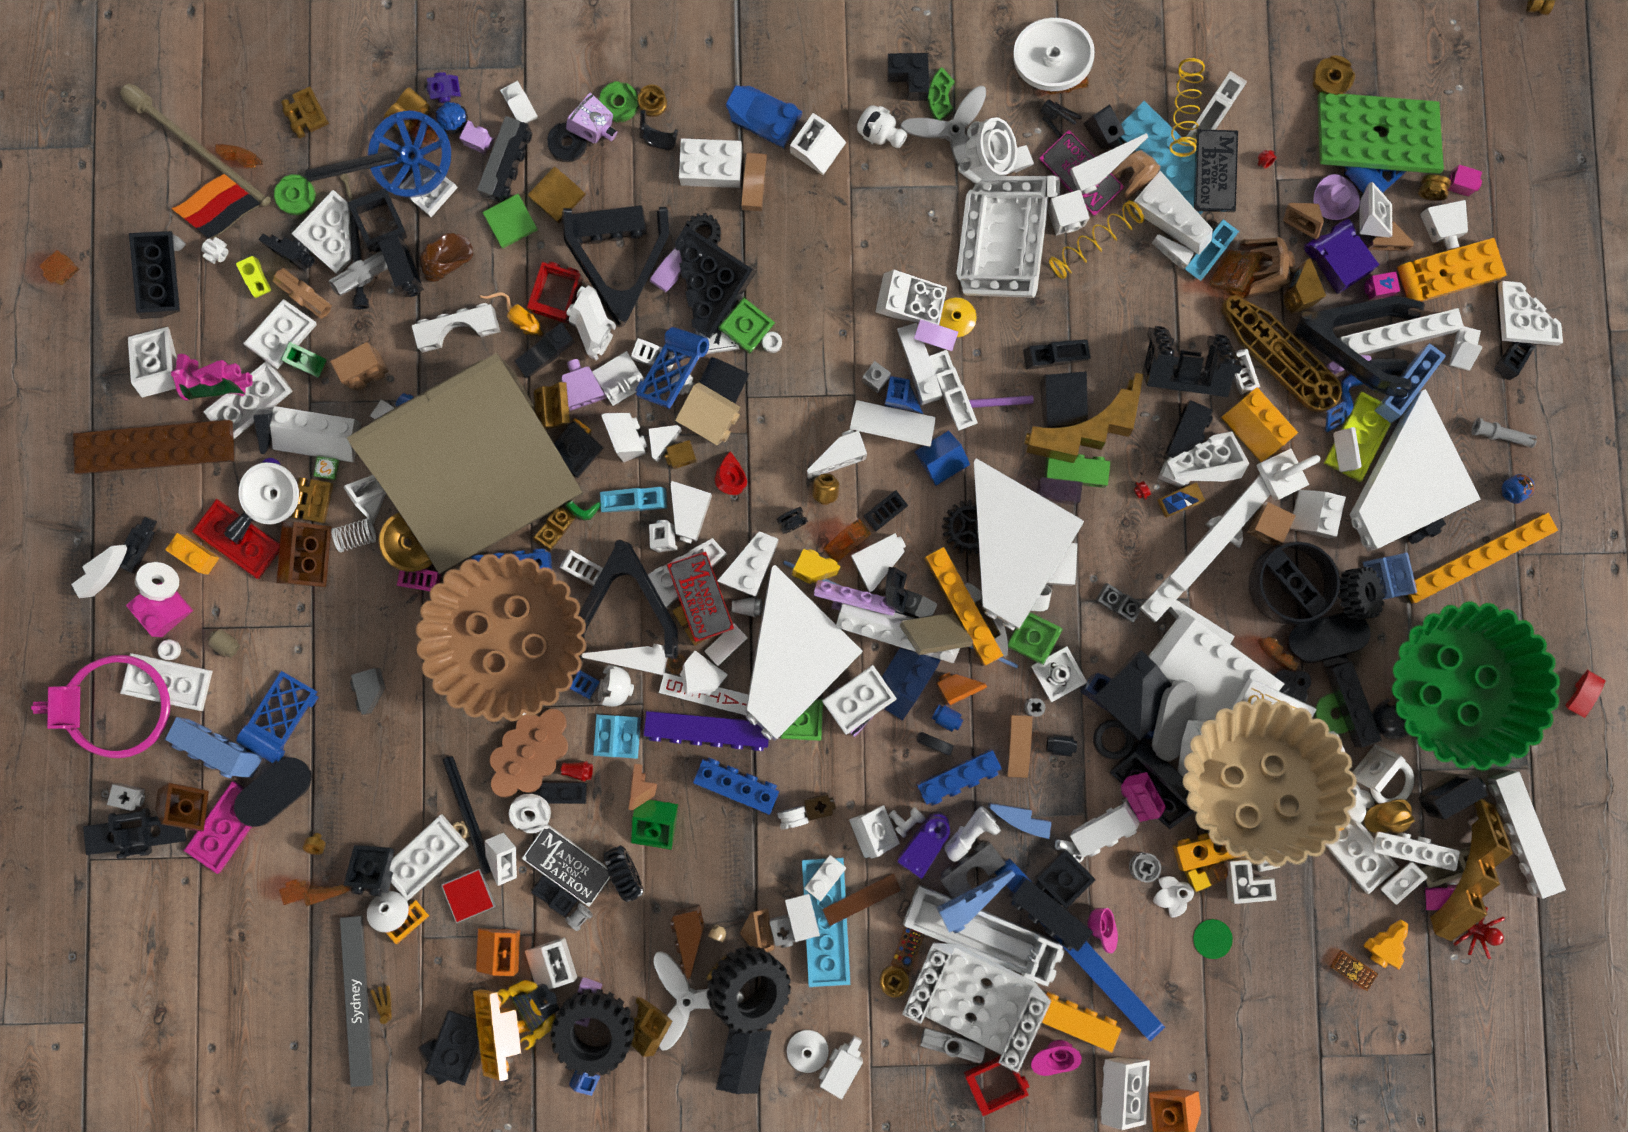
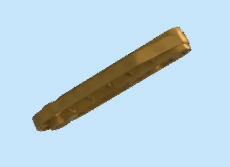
M1236 295L1228 297L1222 303L1221 312L1225 316L1238 342L1245 349H1248V352L1299 402L1315 412L1327 411L1337 405L1342 393L1341 384L1337 377L1270 312ZM1258 313L1266 316L1272 323L1269 325ZM1248 317L1251 325H1247L1243 318ZM1273 325L1286 336L1285 339L1272 328ZM1240 332L1252 342L1250 345L1243 340ZM1288 339L1301 350L1299 353L1287 342ZM1253 345L1266 356L1265 359L1252 348ZM1302 353L1315 364L1314 367L1301 356ZM1268 359L1281 370L1279 374L1266 362ZM1283 373L1295 384L1294 387L1281 376ZM1305 373L1307 376L1303 379L1301 376ZM1330 396V398H1331L1334 402H1333L1332 405H1330V404H1329L1326 400H1324V399H1326V398H1328V397ZM1315 402H1320L1318 408L1314 407Z

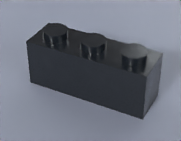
M1192 400L1188 401L1183 408L1163 459L1174 458L1183 452L1192 450L1195 445L1202 444L1205 439L1203 434L1205 427L1208 428L1213 419V416H1210L1213 409Z

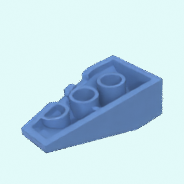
M1009 870L936 907L948 932L953 931L955 934L964 930V925L968 924L1015 876L1014 872Z

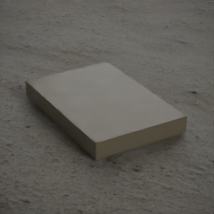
M954 613L904 620L900 624V628L918 655L970 647L973 643L972 638Z

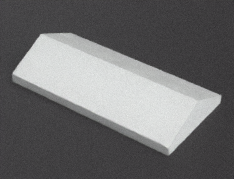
M264 362L251 373L253 385L245 388L244 396L225 394L204 411L210 421H233L234 439L254 423L253 415L258 409L273 408L293 392L286 380L268 362Z

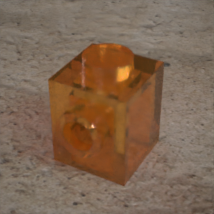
M56 250L39 265L44 271L43 276L49 282H56L60 285H63L80 270L66 254L59 250Z

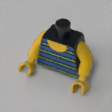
M523 980L510 986L509 990L500 989L497 992L498 995L503 997L501 1005L504 1004L509 996H512L511 1000L530 1032H533L532 1035L528 1034L520 1040V1043L528 1040L529 1046L525 1048V1050H528L535 1045L536 1039H541L552 1030L551 1027L556 1018L555 1013L559 1010V1006L556 1003V994L550 992L545 984L537 985L534 982Z

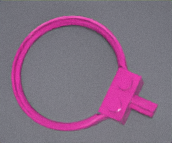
M112 655L84 666L66 686L48 687V701L33 702L31 710H33V714H48L47 729L63 728L67 730L74 741L87 751L108 758H126L145 751L161 736L169 719L170 696L163 678L150 664L133 656ZM115 662L129 663L144 670L155 682L161 698L160 717L153 732L139 745L123 751H109L96 747L86 740L77 729L80 728L81 686L77 685H80L82 680L94 669Z

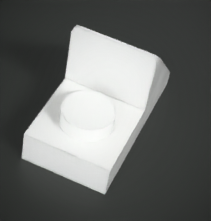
M518 81L500 90L516 120L528 123L538 118Z
M1464 326V328L1457 331L1449 366L1467 371L1472 368L1482 350V346L1478 345L1480 330Z

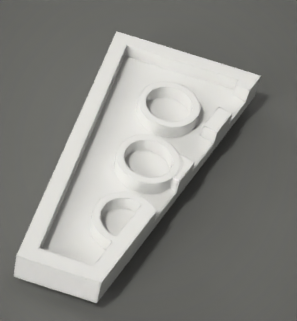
M712 538L690 550L685 555L673 559L670 563L706 552L713 568L727 553ZM666 564L655 569L648 576L665 607L669 608L678 599Z

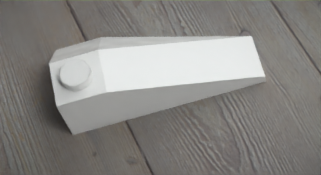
M1227 432L1211 436L1206 442L1195 445L1192 450L1183 452L1167 461L1166 465L1174 480L1224 482L1242 478L1249 462L1233 432Z

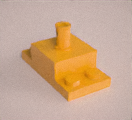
M483 989L473 991L483 1076L499 1081L508 1079L509 1065L505 1057L521 1053L519 1033L529 1032L530 1030L524 1020L517 1021L516 1010L501 1007V999L498 992Z

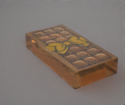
M1343 950L1339 951L1330 966L1366 991L1369 990L1378 973Z

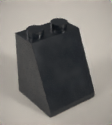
M1087 371L1045 375L1040 382L1044 428H1063L1087 421Z

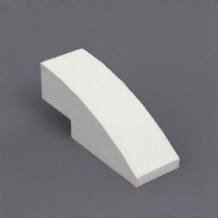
M126 545L111 546L82 566L86 574L71 584L79 598L93 597L109 583L124 559L127 551Z

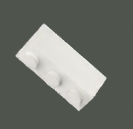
M1120 1057L1105 1059L1103 1066L1104 1082L1102 1087L1101 1124L1120 1130L1146 1124L1150 1060Z

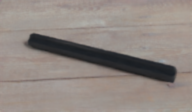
M448 756L442 760L481 870L483 874H488L492 871L486 858L483 837L454 757Z

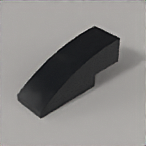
M1087 339L1051 342L1047 345L1029 346L1023 350L1026 370L1065 365L1091 359Z

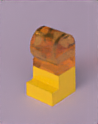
M1220 862L1207 865L1206 868L1198 871L1196 869L1184 871L1189 884L1195 892L1219 883L1228 876L1227 867Z

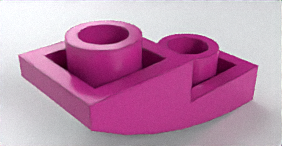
M1447 884V888L1425 887L1426 910H1439L1452 895L1457 885Z

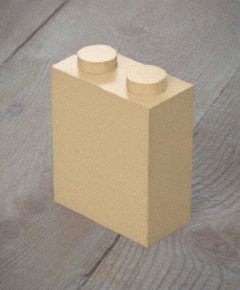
M697 383L692 387L675 421L718 445L722 441L726 442L730 436L731 431H729L731 424L735 425L740 417L738 411L741 407L701 383Z

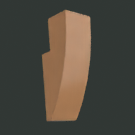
M747 153L742 192V210L762 211L767 154Z
M1009 716L1007 777L1028 778L1032 716Z

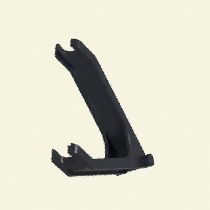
M659 207V211H657L658 240L636 284L630 289L623 291L614 290L605 284L573 234L572 209L563 208L564 243L593 288L596 289L616 325L623 327L629 319L669 236L667 207Z
M1393 296L1312 313L1304 311L1299 319L1294 335L1297 338L1306 340L1374 392L1404 398L1407 396L1408 391L1398 389V387L1410 390L1411 380L1385 374L1335 336L1333 328L1387 316L1408 320L1420 318L1421 312L1410 309L1415 308L1424 311L1425 304L1418 300Z
M617 540L611 555L578 614L586 624V629L581 637L585 640V632L612 582L620 576L631 575L636 578L664 628L665 658L677 659V626L634 551L633 545L623 540ZM582 654L579 655V658H580L581 660H584V658L582 657Z

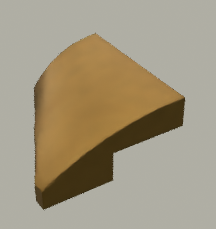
M637 997L635 1004H638L637 1017H633L634 1036L631 1045L642 1057L654 1056L673 1021L657 1007L645 999Z

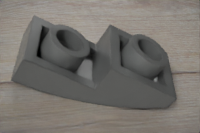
M1109 583L1104 584L1095 599L1098 603L1133 623L1141 611L1139 608L1143 605Z

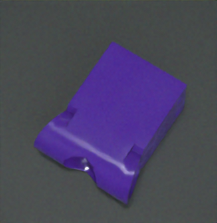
M1348 218L1334 226L1330 234L1321 235L1319 238L1313 239L1304 245L1307 255L1317 261V265L1337 294L1368 276L1379 266V263L1366 245L1356 235L1354 225Z
M940 812L930 814L898 855L897 862L922 879L950 835L948 818Z

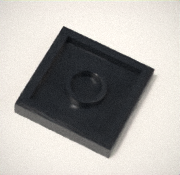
M574 420L554 442L569 470L576 478L583 474L605 448Z

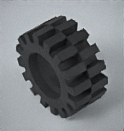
M697 213L696 217L691 216L690 221L687 220L686 226L694 231L700 226H707L711 231L707 239L718 246V242L721 240V228L716 218L714 219L712 215L707 216V213H703V215Z

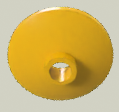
M950 298L944 301L939 325L957 331V338L970 333L976 323V312L972 304L962 298ZM959 313L961 317L955 319L953 314Z

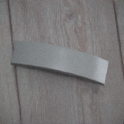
M970 583L964 584L973 601L980 600L983 606L982 592ZM989 617L999 635L994 639L1004 655L1002 657L1008 655V641L1003 621L998 617L995 620Z

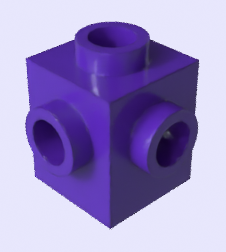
M446 72L434 73L432 78H427V92L430 99L438 100L439 103L451 102L450 98L461 97L458 76L446 75Z

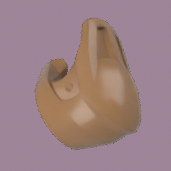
M1139 150L1127 157L1111 174L1116 179H1119L1123 174L1134 173L1129 180L1131 185L1124 193L1125 198L1128 199L1142 187L1148 185L1158 174L1161 166L1153 157Z

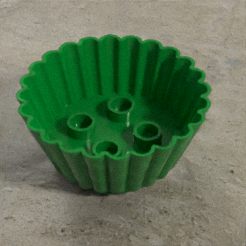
M1471 601L1464 602L1459 608L1454 605H1447L1443 607L1439 614H1428L1421 626L1413 627L1407 642H1404L1399 648L1398 661L1393 667V675L1396 681L1392 685V692L1396 697V712L1403 718L1407 733L1416 737L1421 749L1429 752L1433 751L1439 761L1450 762L1452 760L1461 769H1466L1473 765L1479 770H1487L1493 763L1496 766L1503 767L1511 762L1512 757H1525L1528 754L1529 745H1538L1543 739L1542 730L1550 728L1553 724L1554 718L1551 711L1555 710L1559 705V697L1554 691L1560 685L1559 676L1553 672L1556 660L1551 653L1545 652L1547 649L1546 640L1542 636L1534 634L1532 624L1527 620L1518 621L1517 615L1512 610L1503 609L1499 612L1495 604L1485 603L1479 607Z

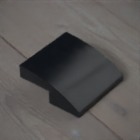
M711 356L699 383L736 404L749 373Z

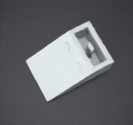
M897 270L889 271L883 275L875 312L896 319L917 323L921 319L939 325L947 287Z

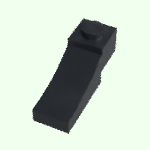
M561 323L547 332L537 344L514 361L524 376L529 378L558 358L559 354L575 344V341Z

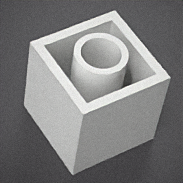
M1081 190L1051 198L1048 204V213L1056 235L1077 231L1085 227L1089 220V214Z

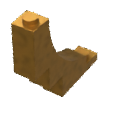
M1135 373L1132 380H1128L1126 389L1121 388L1116 398L1106 409L1083 423L1063 428L1033 426L1031 432L1026 433L1024 445H1027L1026 453L1074 463L1078 456L1080 445L1102 450L1106 443L1107 433L1129 437L1134 429L1144 374Z
M1483 799L1474 803L1479 819L1471 825V847L1463 875L1446 903L1430 917L1435 934L1449 941L1454 940L1488 915L1482 897L1500 885L1495 867L1513 854L1496 805Z

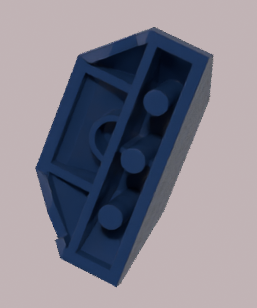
M900 647L882 676V679L897 698L886 706L885 710L903 721L935 672L941 659L925 654L918 655L915 651Z

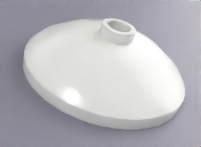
M260 463L251 467L243 475L239 485V500L245 513L253 520L263 524H276L289 518L295 511L299 500V488L294 476L285 467L276 463ZM274 490L277 491V496H274Z

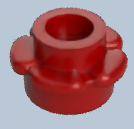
M1264 150L1257 158L1259 160L1258 166H1262L1264 169L1271 166L1277 158L1274 155V151Z
M1144 481L1135 483L1136 487L1133 488L1135 494L1139 499L1143 498L1146 500L1151 495L1147 484Z

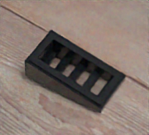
M1512 342L1496 364L1494 370L1507 380L1515 378L1521 372L1535 346L1531 343ZM1517 346H1520L1521 348H1523V349L1525 350V352H1523V351H1522L1521 349H1519Z
M273 408L258 409L253 415L261 454H266L270 448V424Z
M895 490L863 517L877 532L905 510L908 504ZM894 498L901 507L897 508L891 499ZM886 503L894 511L892 514L884 506ZM880 508L886 514V519L878 512ZM873 513L881 521L880 524H877L871 516Z

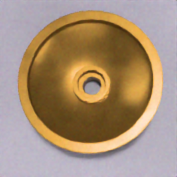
M400 512L389 517L379 533V548L384 559L392 567L405 572H416L430 566L432 561ZM405 539H408L410 541L409 546H406L404 544Z

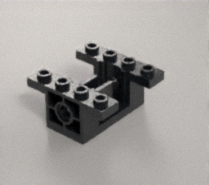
M1163 326L1148 328L1149 345L1142 371L1147 386L1229 397L1234 374H1240L1242 365L1227 336L1221 334L1208 336L1207 345L1209 351L1204 371L1201 372L1204 357H1201V352L1181 349L1180 355H1178V348L1173 346L1174 338L1171 337L1167 328Z

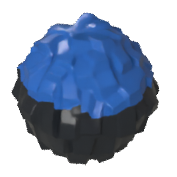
M447 102L435 112V118L446 133L456 134L464 130L468 114L463 106L458 103Z

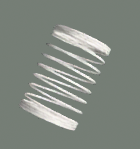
M367 518L363 524L362 520L361 532L364 542L366 537L363 526L369 539L368 544H370V541L372 543L376 542V534L371 521ZM349 524V525H347V526L349 527V533H348V535H349V537H350L351 544H352V548H353V546L355 547V545L353 544V541H352V538H351V534H350V529H351V527H350V524ZM368 526H369V528H370V530H371L372 537H371V535H370V533H369ZM341 527L333 528L332 538L339 552H344L346 547L341 535L342 529ZM358 528L357 534H358L359 540H360V545H359V546L361 547L362 539H361V537H360L359 528ZM342 531V533H343V535H344V537H345V539H346V542H347V549H346V550L348 551L349 543H348V541H347L346 532H345V534H344V532ZM354 532L353 535H354L355 542H356V547H355V548H357L358 542H357V539H356V536H355V532ZM337 534L340 539L341 547L338 542Z

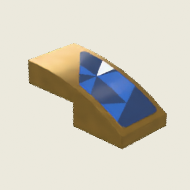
M1196 482L1157 501L1165 518L1202 503L1205 499Z

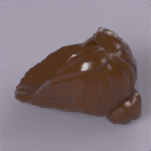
M455 233L442 234L436 241L427 244L420 255L419 262L428 282H437L444 279L447 274L470 261L473 257V247L467 237Z

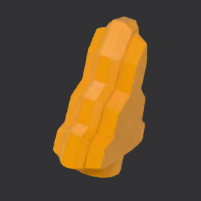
M1400 919L1391 924L1386 932H1379L1375 938H1369L1363 946L1372 953L1370 959L1385 969L1389 964L1395 969L1400 970L1404 962L1402 958L1405 951L1403 942L1407 937L1408 923Z

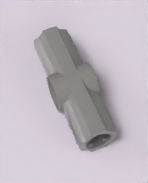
M382 251L364 261H356L345 272L330 279L329 283L335 294L340 297L357 286L362 287L371 282L376 275L387 270L388 267Z
M924 1027L920 1046L946 1053L950 1057H960L981 1064L985 1054V1046L958 1037L955 1034H947ZM956 1041L958 1046L956 1049L950 1050L947 1048L948 1043Z

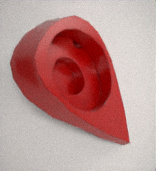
M730 451L716 471L715 485L726 494L739 495L747 486V478L741 465Z

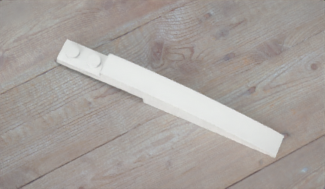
M1261 474L1139 608L1153 622H1156L1175 600L1188 589L1271 495Z

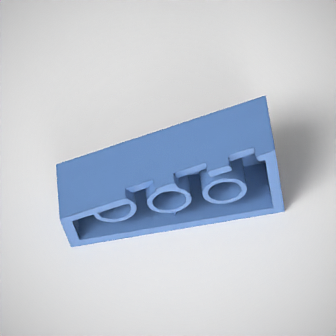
M176 717L165 740L172 743L171 747L179 751L185 750L188 752L187 756L195 760L201 759L204 761L203 765L211 769L217 768L220 770L219 774L227 778H232V776L253 778L262 760L261 756L256 753L246 752L247 748L234 742H228L229 738L217 733H212L211 735V729L190 719Z

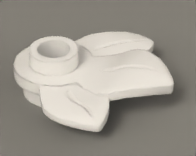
M1356 784L1355 788L1352 789L1356 797V804L1351 810H1348V813L1352 820L1361 823L1365 818L1366 808L1373 807L1374 800L1368 791L1360 790Z
M1172 876L1160 878L1159 884L1162 889L1156 893L1153 902L1160 907H1169L1170 917H1178L1186 911L1187 902L1191 901L1194 896V889L1189 883L1179 882ZM1181 890H1186L1187 895L1182 896L1179 892Z

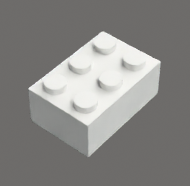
M681 139L679 167L681 186L741 188V141Z

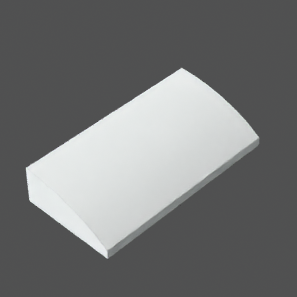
M856 400L850 429L931 446L935 417Z

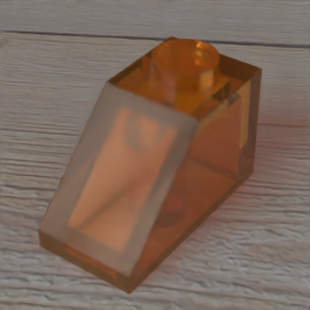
M857 519L841 531L823 549L838 563L863 543L872 533L860 519Z

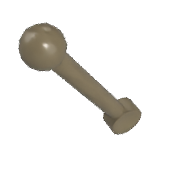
M343 174L340 178L345 184L349 201H352L353 198L348 183L349 176Z

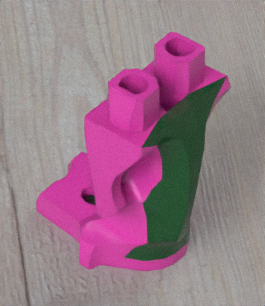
M177 354L176 369L171 372L177 392L185 401L225 394L244 396L245 388L253 385V377L250 373L241 374L239 365L236 363L229 365L223 360L198 369L197 360L190 359L185 354Z

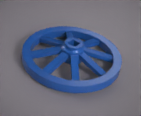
M401 111L387 117L374 131L369 143L368 156L378 153L380 142L400 152L396 162L370 168L374 178L387 191L406 198L420 197L433 191L444 180L450 167L451 146L446 132L437 121L417 111ZM404 120L422 121L414 145L411 142ZM396 123L405 143L403 147L383 137L389 128ZM429 125L436 132L439 140L420 149ZM442 148L440 166L423 158L424 155ZM404 163L393 182L389 183L380 169ZM420 164L436 172L434 177L424 185H422ZM412 166L416 188H398Z

